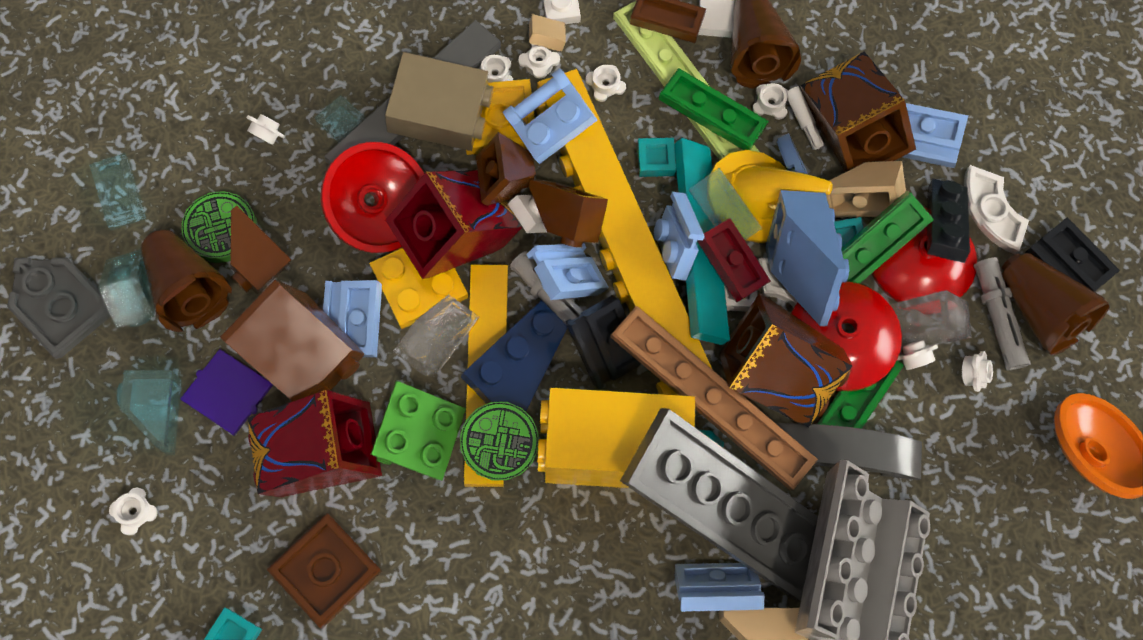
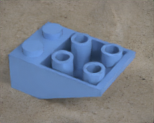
M781 190L765 247L770 271L819 326H827L832 311L838 309L842 282H847L849 276L848 259L843 258L841 251L842 237L840 233H836L834 226V209L829 208L826 193Z

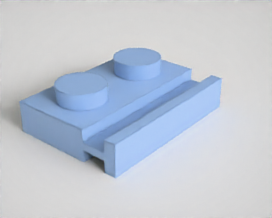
M906 103L916 150L903 156V158L955 168L968 115Z
M672 191L670 197L673 204L672 206L666 205L662 218L657 220L654 227V238L658 241L663 261L667 264L672 279L687 280L699 251L696 242L697 240L703 241L705 235L686 193Z
M584 243L582 247H572L565 244L537 245L526 254L528 259L535 260L537 266L534 270L550 300L598 296L608 288L593 258L585 255L584 250L587 247Z
M377 280L325 281L323 311L364 353L363 357H377L382 284Z
M675 564V583L681 612L764 610L765 595L764 592H761L759 576L743 564Z

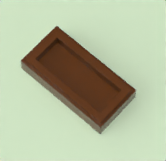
M637 0L630 17V24L696 43L705 17L706 8L679 0Z

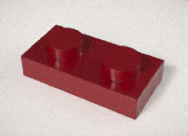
M731 218L705 232L703 241L697 240L736 303L771 282Z

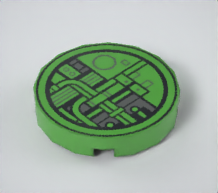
M225 191L208 193L196 199L185 212L182 220V236L186 244L203 259H206V261L213 263L231 261V210L236 205L257 225V218L248 202L237 194Z
M490 402L477 408L466 419L460 434L461 452L467 465L478 475L490 480H509L521 475L533 463L538 451V430L532 417L521 407L509 402Z

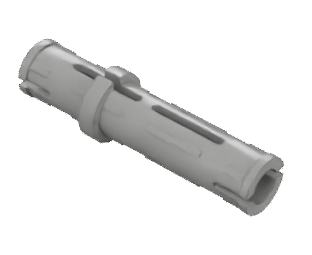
M527 251L522 252L510 264L511 270L531 288L530 294L534 298H540L565 324V321L569 319L574 320L581 316L580 313L583 310L571 298L550 300L534 270L537 264L534 259H528Z
M994 257L974 264V268L982 287V304L987 305L1001 348L1005 368L1009 371L1031 365L1013 312L1010 301L1012 297L1011 289L1006 288L998 258Z

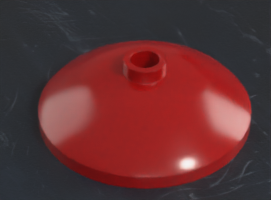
M365 142L348 148L339 154L329 165L321 185V207L329 227L344 243L363 252L385 253L402 248L387 224L386 219L424 175V172L407 152L388 143ZM367 193L374 197L375 203L372 207L368 206L364 201Z
M926 226L872 273V276L878 286L895 301L916 309H938L954 303L970 288L976 275L974 264L977 263V253L970 238V253L965 263L927 254V250L924 247V244H927Z
M847 281L841 284L839 306L836 311H832L827 326H819L798 302L791 312L792 315L845 350L852 368L846 383L841 387H837L835 391H857L879 382L896 363L902 344L900 322L887 300L865 285ZM849 323L853 325L855 332H845L842 329V324Z

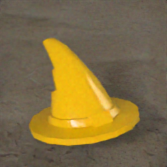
M742 150L726 155L714 165L707 179V200L715 218L720 223L731 218L744 240L758 243L767 242L781 190L826 193V195H830L832 191L831 181L789 171L781 162L767 154L750 150Z

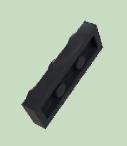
M932 178L927 192V212L934 220L927 225V254L965 263L970 253L968 187L962 186L955 181H941Z

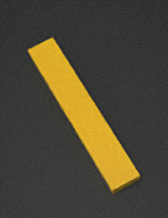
M471 265L468 368L507 333L508 265ZM468 384L466 419L477 408L486 405ZM465 461V487H504V480H490L482 477L472 470Z

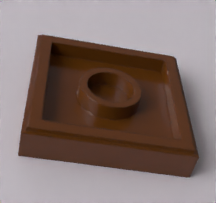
M328 513L267 569L320 629H323L382 572Z

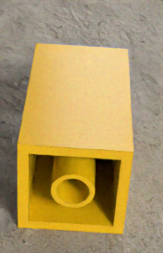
M550 388L549 400L541 401L540 433L547 434V439H539L538 472H545V483L629 488L620 480L660 408L670 409L695 427V396Z

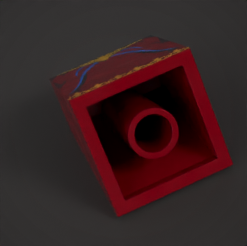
M478 170L425 172L386 219L387 224L422 279H428L504 248L523 228L508 206L507 201L489 206L481 203Z
M324 390L248 417V439L252 448L254 463L253 477L257 486V493L260 495L284 497L382 476L380 462L376 461L377 457L370 455L376 439L370 402Z

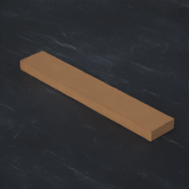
M638 306L630 312L611 334L610 337L676 394L679 396H695V410L790 491L795 489L818 460L743 395L730 389L728 383Z

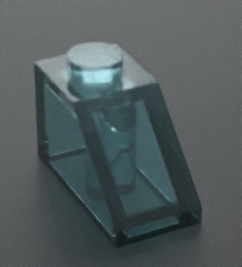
M141 250L106 260L98 289L116 328L125 325L136 327L145 324L151 317H154L155 308Z
M124 370L123 383H120L117 388V402L120 409L155 447L166 455H175L182 380L172 370Z

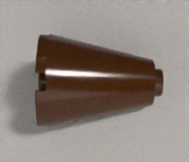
M736 0L734 5L730 69L737 82L741 86L755 89L759 85L770 84L769 81L782 78L784 82L790 79L801 63L800 48L769 0Z
M170 230L154 231L144 239L141 244V253L156 316L166 329L174 332H184L181 327L192 324L195 329H198L218 318L227 309L229 302L226 298L228 292L232 294V288L226 278L174 232Z
M1017 253L1011 256L1002 266L1004 271L1002 277L1006 288L1011 289L1012 298L1043 349L1053 356L1062 353L1077 343L1079 340L1076 336L1085 329L1090 332L1104 318L1110 308V305H1108L1103 296L1030 253L1023 255Z

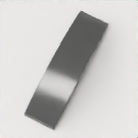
M795 423L777 424L818 459L814 465L833 467L840 460H848L864 471L881 473V476L921 480V441L891 433L853 427L811 424L808 428L802 424Z

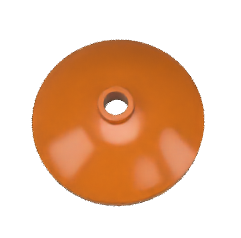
M1076 393L1065 398L1056 408L1054 424L1057 441L1069 463L1086 481L1105 493L1126 499L1142 497L1143 434L1122 411L1097 396Z

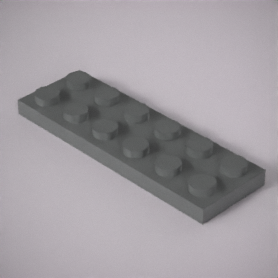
M660 408L620 482L801 603L818 516L670 409Z

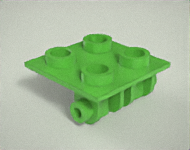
M396 381L370 455L377 457L376 461L382 464L391 465V463L443 481L466 408Z

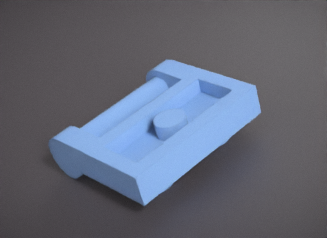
M558 68L551 74L553 78L515 107L510 105L503 111L506 119L513 126L533 158L539 164L597 121L595 115L561 68ZM561 89L566 94L564 97L526 125L523 118Z

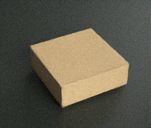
M532 14L529 22V43L556 51H563L566 43L565 23Z

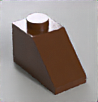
M499 132L476 156L481 203L487 206L513 199L522 189L529 187L530 179H534L536 176L531 153Z
M530 179L529 188L547 232L560 236V243L572 247H582L583 242L598 243L608 199L557 182Z
M236 205L231 210L230 264L231 269L235 272L231 278L246 293L252 289L258 295L290 265L291 259Z

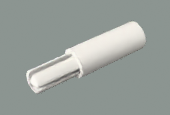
M794 87L787 91L788 102L801 129L804 130L812 149H820L824 146V142L815 125L816 121L800 87Z

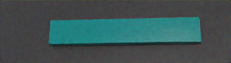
M681 137L674 143L678 192L686 193L703 233L718 225V220L713 215L707 200V179L712 171L711 150L708 146ZM696 242L699 251L686 280L691 338L723 345L730 340L724 282L699 243Z

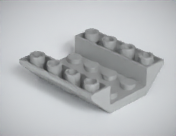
M848 460L838 461L826 475L795 633L810 640H910L911 620L917 609L916 591L918 579L924 568L922 556L925 539L930 532V513L911 500L882 499L869 491V474Z

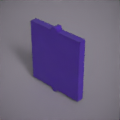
M219 349L206 367L196 372L197 378L180 400L235 436L248 417L258 412L257 406L272 388L273 384Z

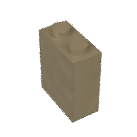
M403 52L385 114L387 132L472 151L475 139L481 140L484 132L486 119L481 117L483 107L489 108L492 100L494 87L488 85V71Z

